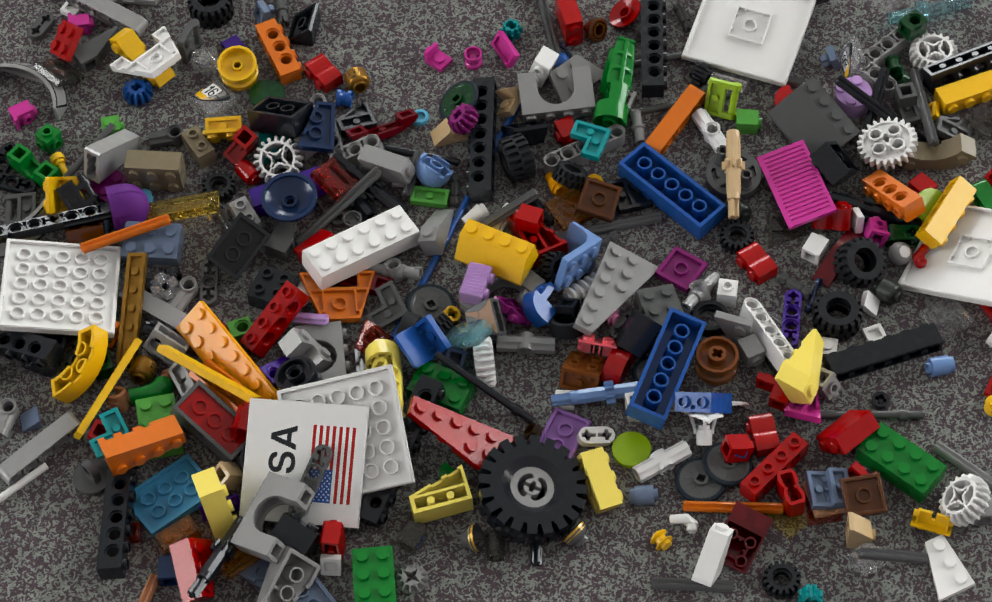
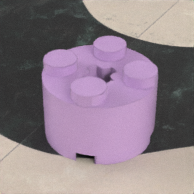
M855 75L846 78L872 97L871 86L861 76ZM836 85L834 101L848 117L860 118L867 114V107Z

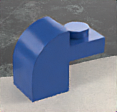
M551 281L544 285L539 284L533 291L526 293L523 297L522 307L524 314L536 328L548 324L556 313L555 308L547 301L555 288Z

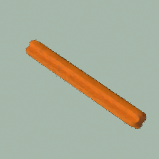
M164 214L82 242L80 244L81 251L88 253L170 225V216Z
M683 501V511L731 513L736 502ZM740 502L762 514H783L784 511L783 503Z

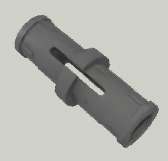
M274 0L278 24L284 27V21L286 27L289 26V10L285 0Z

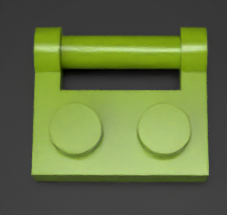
M713 77L709 78L704 109H706L709 115L736 120L737 113L735 111L742 84ZM727 89H730L732 92L728 111H723Z

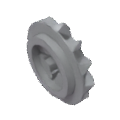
M415 563L411 565L405 564L404 567L398 569V573L395 576L396 585L404 593H419L427 586V571H425L422 565L418 566ZM413 574H415L416 580L408 581L407 575L412 576Z

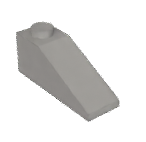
M453 209L435 210L421 227L418 243L425 256L443 255L454 214Z

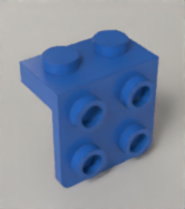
M431 314L426 315L415 325L394 336V340L415 369L435 359L434 356L437 351L444 353L452 346Z

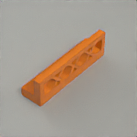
M205 359L203 363L205 366L245 387L211 359ZM192 371L189 372V377L196 382L200 380L235 412H237L238 405H245L246 401L198 374Z

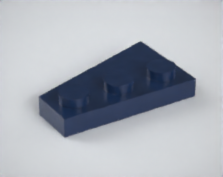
M316 102L296 150L333 153L335 103Z

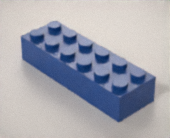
M643 142L618 163V177L626 178L631 182L632 186L642 191L641 195L648 200L651 199L655 206L698 240H701L725 219L726 205L647 143Z
M670 307L625 415L662 430L675 400V391L678 392L707 322Z

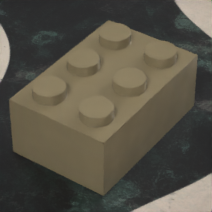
M127 150L124 171L128 184L152 191H184L187 171L182 152Z

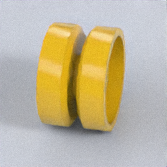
M240 45L231 46L220 54L217 60V68L220 79L225 87L234 91H244L257 83L259 68L256 57L249 48Z

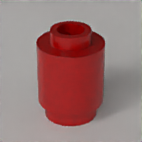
M243 159L235 165L236 174L248 186L259 183L261 179L259 174L261 172L257 171L250 161Z

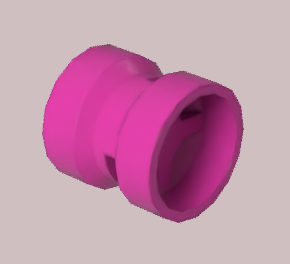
M476 46L466 48L464 51L465 66L470 70L479 69L483 63L481 49Z

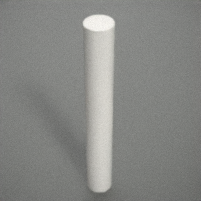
M44 462L0 493V503L48 470L47 464Z

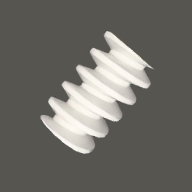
M595 272L585 276L583 280H578L577 284L573 283L570 287L565 288L563 297L580 299L581 307V300L584 301Z

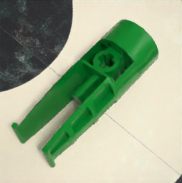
M618 36L615 47H610L599 90L602 96L601 100L596 102L594 111V125L607 128L619 124L626 128L629 112L626 98L627 92L631 90L635 56L634 44L636 43L634 40Z

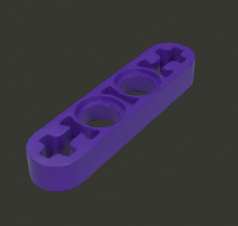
M790 289L785 293L782 334L787 341L788 337H792L790 345L793 349H797L799 344L802 294L798 290ZM791 297H795V304H791ZM788 311H795L797 314H796V315H789V314H787V312H788ZM793 325L796 328L794 330H788L786 326Z

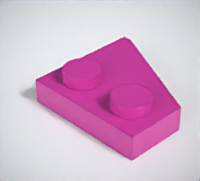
M818 391L811 404L789 402L784 409L785 416L821 424Z

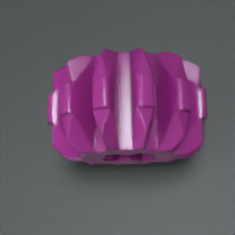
M462 103L460 106L457 105L455 110H452V114L448 116V124L455 133L465 135L467 132L470 133L472 128H475L474 126L478 123L479 114L473 106Z

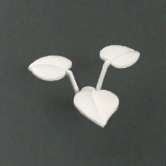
M732 401V406L741 405L749 409V403ZM675 406L671 407L670 412H675ZM682 412L689 415L693 434H696V445H712V434H714L717 418L724 417V415L719 413L692 414V412ZM693 417L703 420V425H698V429Z

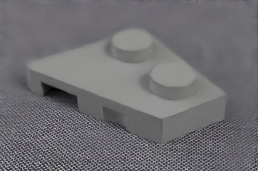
M716 310L714 319L726 337L736 345L737 340L752 334L753 320Z

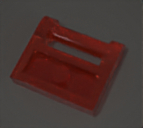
M331 157L326 163L313 170L310 174V177L335 201L340 199L359 182L356 178L353 179L337 163L334 157ZM332 168V169H333L339 176H341L348 184L346 185V184H345L337 175H335L330 169Z

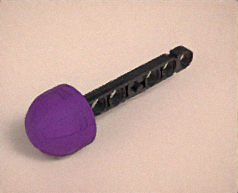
M121 183L105 186L108 202L18 221L7 226L6 224L0 225V244L6 243L7 238L24 239L112 219L114 230L117 231L125 228V222L127 221L144 222L149 214V201L146 194L133 184Z

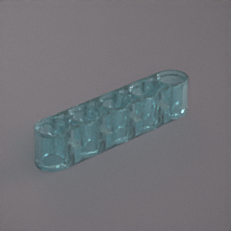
M480 319L451 326L444 335L452 345V348L461 350L479 346L493 333V328L486 320Z

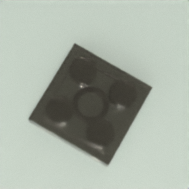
M62 58L36 62L34 66L36 71L57 87L82 83L85 79V76L78 69L69 65Z

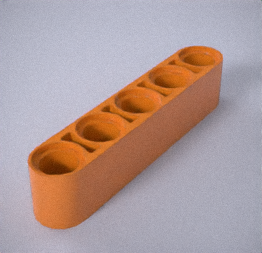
M690 84L645 143L658 153L664 154L689 122L692 114L702 105L706 98V92Z

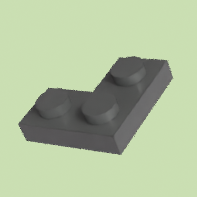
M392 280L375 289L383 306L367 314L371 325L379 331L399 321L408 312Z

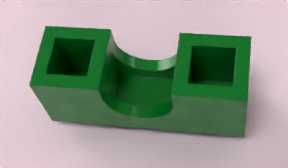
M20 143L15 145L6 154L10 168L27 179L33 180L42 189L45 177H61L59 168L46 160L40 164L35 159L32 151Z

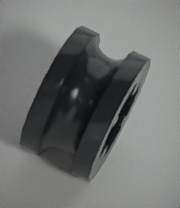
M876 392L872 396L871 405L876 410H885L889 406L890 398L884 392ZM879 398L883 399L882 404H878Z

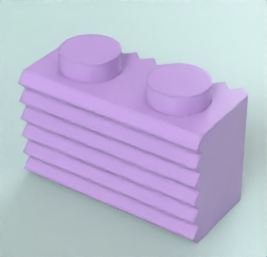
M475 262L469 263L459 290L461 302L477 305L489 298L490 289L488 288L489 285H493L495 280L492 266Z

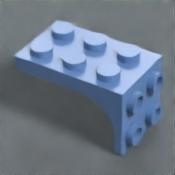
M576 222L569 224L565 240L568 242V254L562 257L554 282V289L558 292L565 287L568 288L571 283L580 280L583 275L593 270L603 240Z

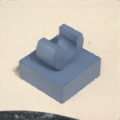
M259 0L256 2L253 14L258 23L267 21L268 18L273 17L271 12L275 11V8L272 4L266 5L264 0Z
M833 45L826 47L828 54L820 56L823 66L828 67L832 65L834 70L841 69L842 67Z

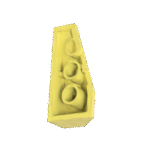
M812 329L802 340L800 348L792 351L791 358L785 359L782 362L775 376V380L791 403L811 404L819 389L824 340L817 329Z

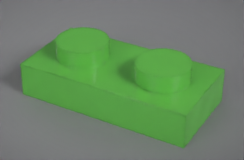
M414 186L410 197V205L447 209L450 190Z

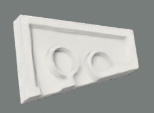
M939 535L925 542L924 546L926 553H928V562L939 602L975 586V582L944 535Z

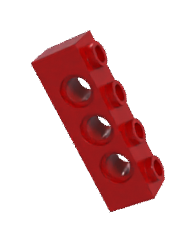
M287 280L240 342L252 352L264 358L310 297Z
M793 431L740 482L739 493L750 502H759L776 485L778 471L792 469L807 455L809 443Z

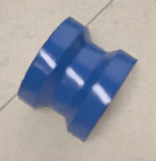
M338 89L336 107L346 106L351 108L354 99L353 90L343 91Z

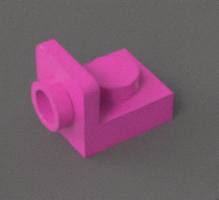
M436 42L428 46L424 51L425 63L440 73L453 62L451 57L439 50V45Z

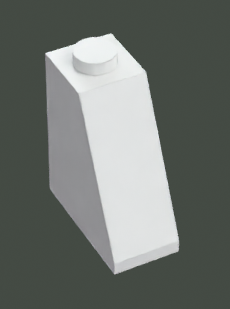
M714 523L695 567L692 581L708 587L713 585L722 571L734 529L729 528L724 523Z

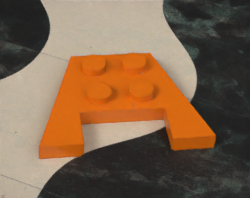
M375 270L362 271L356 274L357 287H328L322 291L308 272L299 273V278L317 314H327L329 322L355 323L361 321L370 286L375 276Z

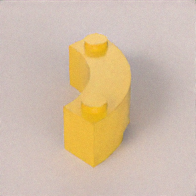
M123 28L109 39L113 52L131 62L146 52V45L131 28ZM170 66L154 79L143 78H146L152 86L161 88L176 74Z
M94 324L78 331V343L75 351L76 358L71 366H67L58 376L51 379L52 397L68 404L80 397L91 386L98 376L106 357L108 347L107 331Z

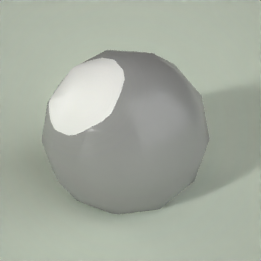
M896 242L890 246L888 252L889 260L895 265H905L911 260L912 249L905 242Z

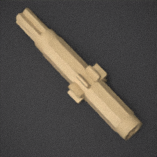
M737 129L726 131V158L722 162V171H725L728 219L734 220L739 218L741 171L745 170V161H742L740 131Z

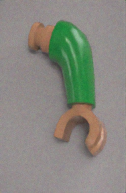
M165 369L152 383L131 388L129 392L122 386H115V395L108 396L106 403L110 409L117 407L120 414L129 410L131 404L136 405L135 400L172 393L175 384L168 369Z

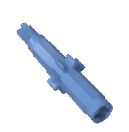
M613 380L604 381V386L550 395L552 407L605 400L607 405L616 404V399L625 398L624 393L635 391L638 381L615 385Z

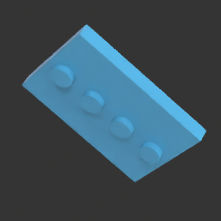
M188 454L135 488L136 502H133L135 517L153 538L199 509V506H202L191 475L202 470Z

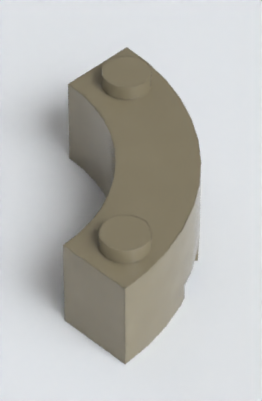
M960 133L950 139L941 141V144L935 147L929 146L928 142L918 141V146H916L917 152H913L914 157H908V163L902 161V166L900 167L906 170H946L966 165L976 158L975 139Z

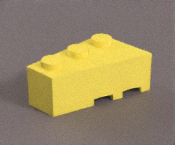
M603 447L580 453L576 457L581 463L578 470H584L587 478L585 485H588L587 497L595 513L599 514L619 507L623 503V494L617 488L616 475L610 469L607 452H604Z
M462 464L452 473L443 475L439 481L432 485L428 484L409 496L410 509L415 525L474 510L472 494Z
M211 467L195 473L191 477L216 541L217 538L222 539L237 518V515L232 516L231 512L235 511L231 499H226V496L229 495L226 485L220 484L215 468Z

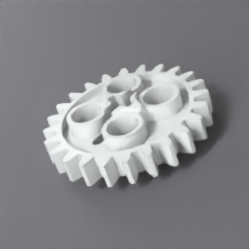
M890 117L887 118V121L880 118L879 123L874 120L873 126L867 124L868 130L862 129V135H858V154H860L861 159H864L865 164L870 163L871 168L877 165L878 170L881 166H884L885 170L888 169V166L895 169V164L902 166V161L908 163V157H914L913 152H917V133H915V128L911 127L910 123L905 124L904 119L898 122L897 117L893 121H891Z

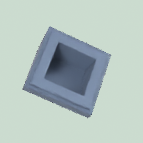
M37 406L20 415L22 432L42 428Z

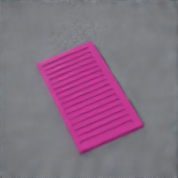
M804 140L756 157L789 230L838 212L818 169L811 163V154Z

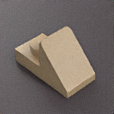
M518 87L495 90V93L503 100L497 115L500 118L514 116L520 104Z
M447 118L430 132L434 147L469 140L468 132L462 135L452 131Z

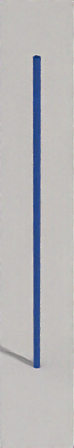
M520 104L514 116L507 117L503 125L512 124L521 107ZM500 129V131H499V133H498V135H497V137H496V151H495V154H496L497 151H498V150H497V142H498V140L504 138L501 129ZM467 194L451 222L444 251L471 202L470 196H467ZM433 255L417 287L428 283L442 255ZM400 320L398 321L395 329L393 330L390 338L392 339L396 335V331L400 323Z

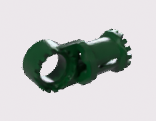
M893 54V56L888 55L885 58V65L890 70V76L896 80L897 84L910 82V75L905 73L903 66L900 65V56L897 54Z

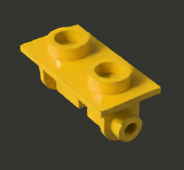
M920 507L919 509H914L910 526L950 537L953 528L950 516L947 517L944 514L937 513L935 519L932 518L933 511Z

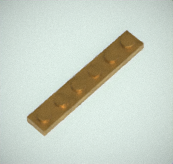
M127 253L116 355L117 365L133 340L140 337L148 261L147 253ZM138 349L127 366H131L133 360L138 356Z

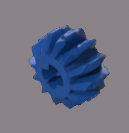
M140 77L137 80L131 78V82H125V87L122 90L124 100L130 106L135 104L136 107L140 103L145 107V101L151 102V97L154 94L152 84L146 78L141 80Z

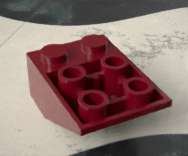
M737 501L725 523L734 531L724 564L746 575L774 519Z

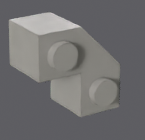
M293 327L278 342L286 357L304 356L310 358L319 373L325 372L334 363L330 357L331 353L329 350L321 346L304 329L300 330Z

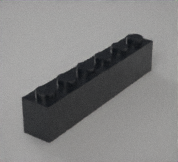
M935 323L922 324L917 328L906 329L895 335H886L882 339L870 340L856 347L850 346L843 351L831 352L825 356L824 366L827 370L835 372L837 380L841 382L941 351L944 341Z

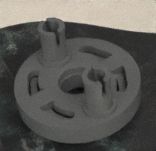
M720 145V148L717 147V155L707 164L705 179L709 190L714 195L727 200L725 171H722V162L726 158V146ZM741 151L742 161H745V170L741 171L740 198L744 200L754 195L759 189L762 170L758 161L753 156Z

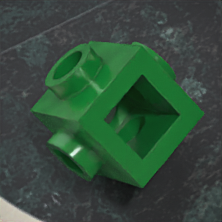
M47 123L35 133L36 145L40 150L52 155L64 144L61 136L62 132L56 126L53 127Z

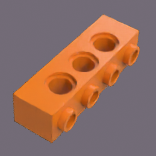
M275 18L256 24V35L281 84L286 85L302 79L303 66L300 61L297 62L295 50L290 49L289 46L291 44L288 37L283 35L282 25L278 24Z
M879 169L862 179L864 194L867 197L873 198L877 204L884 206L887 211L893 212L899 219L901 218L908 223L926 212L921 195L883 170Z

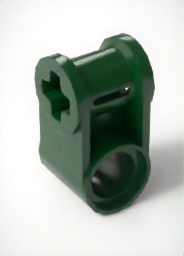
M913 224L887 225L890 236L884 244L885 247L889 248V246L896 242H905L910 248H916L919 244L920 239L915 236L920 228L919 226Z

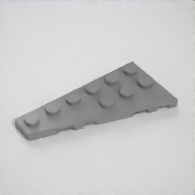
M610 241L596 270L573 328L591 336L619 307L636 293V290L655 274L659 267Z

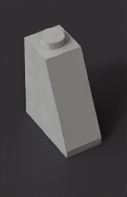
M364 144L357 158L367 173L374 167L380 169L382 175L376 181L381 179L384 182L410 184L416 172V167L409 158L368 144Z

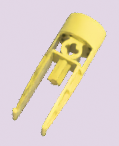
M375 340L365 349L366 370L389 364L393 365L402 416L405 418L406 415L403 412L404 388L401 351L399 346L391 340Z

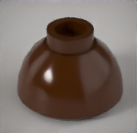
M592 18L584 24L583 30L591 41L600 42L606 36L607 23L603 18Z

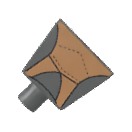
M488 298L466 310V321L459 324L460 332L462 334L469 333L471 338L507 335L499 299Z

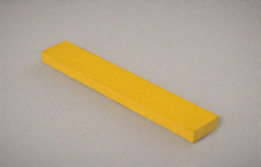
M139 338L133 340L75 431L74 438L81 439L139 348L142 340Z
M159 344L156 349L163 356L250 403V398H262L260 395L169 345Z

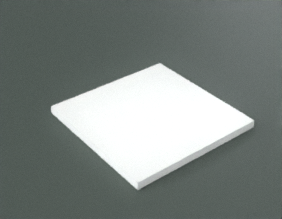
M702 0L681 59L699 64L705 63L712 68L777 86H786L817 0Z
M971 205L966 206L964 216L957 220V227L947 236L948 241L942 247L938 246L932 250L930 249L924 256L927 259L925 268L919 269L915 267L911 257L898 281L902 290L992 307V209ZM920 240V242H919V244L917 245V247H916L914 253L920 248V246H921L922 244H925V243H923V242Z

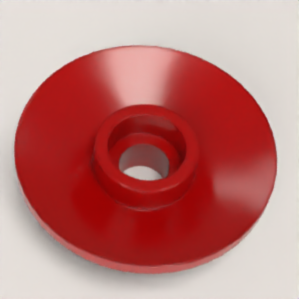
M620 0L610 12V23L617 28L630 25L640 13L641 4L639 0Z

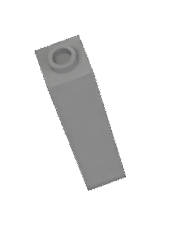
M123 129L84 148L85 177L100 184L125 162L127 150L139 149L140 136L127 129Z

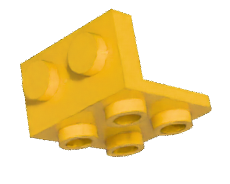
M242 116L205 118V130L202 131L203 136L210 143H219L220 139H228V142H233L232 137L242 127Z
M77 176L45 177L43 190L46 199L43 202V207L46 214L68 211L55 189L70 180L77 186L79 184Z

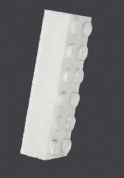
M398 205L302 250V265L322 291L418 245L420 231L402 207Z

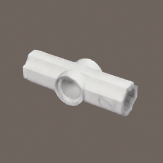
M697 109L692 114L691 119L703 134L704 141L709 143L717 154V147L720 148V145L726 146V138L720 130V124L713 121L706 109Z
M682 440L665 450L661 448L654 451L649 459L632 467V472L638 482L643 483L658 474L664 475L663 473L669 469L673 470L676 464L691 457L692 452L687 442Z

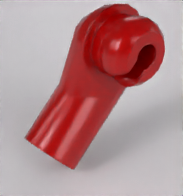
M922 244L912 256L915 267L919 269L925 268L927 264V259L924 256L930 251V248L926 244Z

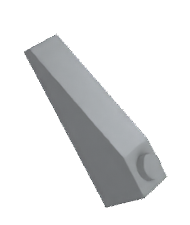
M286 546L277 564L269 563L257 602H296L299 599L298 596L313 584L322 566L293 548Z

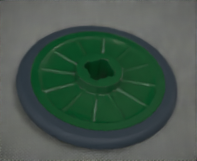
M465 80L450 87L441 99L439 105L440 116L443 119L447 118L449 120L448 116L452 114V110H455L456 106H460L462 103L474 107L479 96L477 85L472 81Z

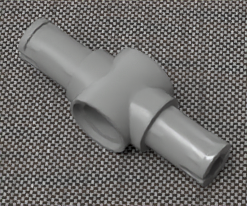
M391 258L383 264H377L366 269V271L375 270L376 274L392 278L393 283H399L406 278L421 279V276H423L422 267H411L401 264L398 258Z
M710 272L705 279H698L690 283L688 297L681 303L684 312H690L700 302L711 300L710 292L720 278L717 272Z

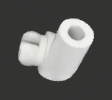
M689 514L670 515L671 525L684 524L687 527L688 533L694 534L698 531V521Z

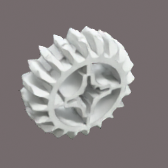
M935 31L931 35L927 32L925 36L920 35L919 38H915L910 45L909 60L910 63H913V68L918 67L921 72L924 66L958 54L957 45H954V40H949V36L943 37L942 33L936 35Z
M274 136V141L267 138L268 144L261 142L263 148L257 147L256 150L260 154H254V158L258 160H255L253 164L258 166L256 170L261 172L259 177L261 179L265 177L264 181L266 183L278 175L274 173L283 168L287 169L285 172H301L297 167L301 168L303 164L298 161H302L304 158L299 155L302 151L296 150L298 144H292V139L289 138L286 141L285 136H282L279 141L278 137ZM282 147L276 153L270 152L274 148ZM288 150L293 155L292 164L286 161ZM265 157L271 161L269 171L264 166ZM280 158H281V160H282L284 163H282V162H277V163H276L274 159H280Z
M478 336L472 340L475 374L479 380L489 387H495L496 371L492 339L490 336Z
M971 473L968 475L962 474L961 477L956 476L955 481H950V485L945 487V492L941 493L942 499L938 501L941 514L947 517L950 516V521L953 525L967 527L968 524L973 525L976 519L980 520L981 514H985V508L989 507L987 502L991 500L989 496L991 491L987 483L979 476Z

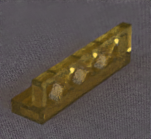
M212 191L150 202L146 221L164 214H168L171 221L219 213V192Z

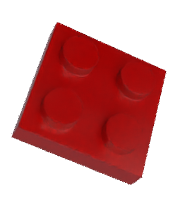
M63 19L62 23L58 26L57 35L51 43L49 52L71 62L84 29Z

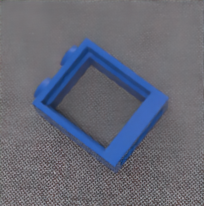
M675 391V412L732 414V394Z

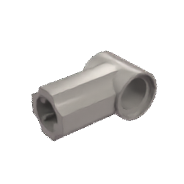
M192 276L183 277L180 281V287L168 304L183 312L191 300L199 294L196 279Z
M5 398L0 402L1 439H8L15 420L20 416V410L12 398Z

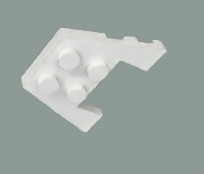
M163 26L151 34L154 41L158 42L155 46L132 62L121 56L109 66L114 72L154 79L170 66L175 65L181 59V55L166 27Z

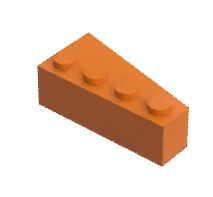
M174 414L152 421L147 427L140 425L133 427L131 432L123 435L121 432L113 434L114 438L105 440L104 437L97 439L113 476L122 475L129 469L141 466L146 461L154 457H160L165 452L179 448L187 442Z

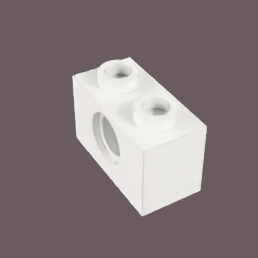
M546 46L542 47L529 72L536 73L537 86L542 88L559 56L558 53Z

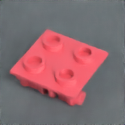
M584 334L578 339L577 349L585 353H590L591 345H593L592 354H594L595 345L599 346L598 355H600L601 346H603L601 356L606 357L609 356L613 348L617 349V344L612 337L603 336V339L595 338L594 334L591 336Z

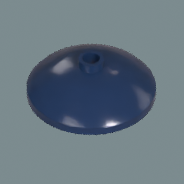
M296 172L278 174L271 178L262 189V207L266 214L274 220L280 222L301 220L313 211L317 203L316 187L311 179L303 174Z

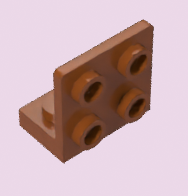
M571 351L562 365L558 387L567 390L599 387L600 377L607 359L599 355L584 354L582 351Z

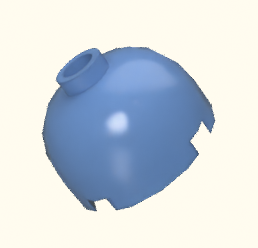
M428 153L421 154L415 168L416 176L424 187L431 188L444 186L454 172L450 170L451 165L437 155L430 157L427 156Z

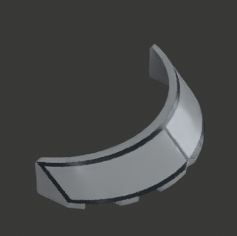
M26 62L0 63V71L45 84L52 96L56 120L61 119L68 107L67 94L61 81L52 72L41 66Z

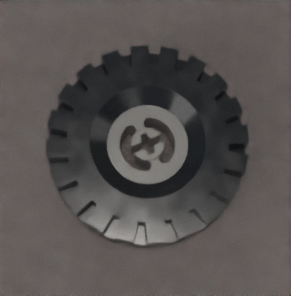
M524 435L514 436L511 443L508 439L500 442L497 449L494 447L488 453L477 477L475 495L476 501H480L478 507L482 516L488 515L487 523L492 529L499 526L501 528L499 534L508 539L510 534L515 535L514 542L522 544L525 543L526 539H530L531 545L541 544L543 539H546L547 543L555 541L559 534L563 537L570 531L584 508L585 499L588 494V485H584L587 479L584 470H578L581 463L576 456L568 457L570 450L562 445L557 449L554 447L556 441L550 438H546L545 443L540 442L539 435H530L528 440L524 439ZM525 482L521 493H519L517 485ZM542 489L544 497L540 500H537L540 490Z

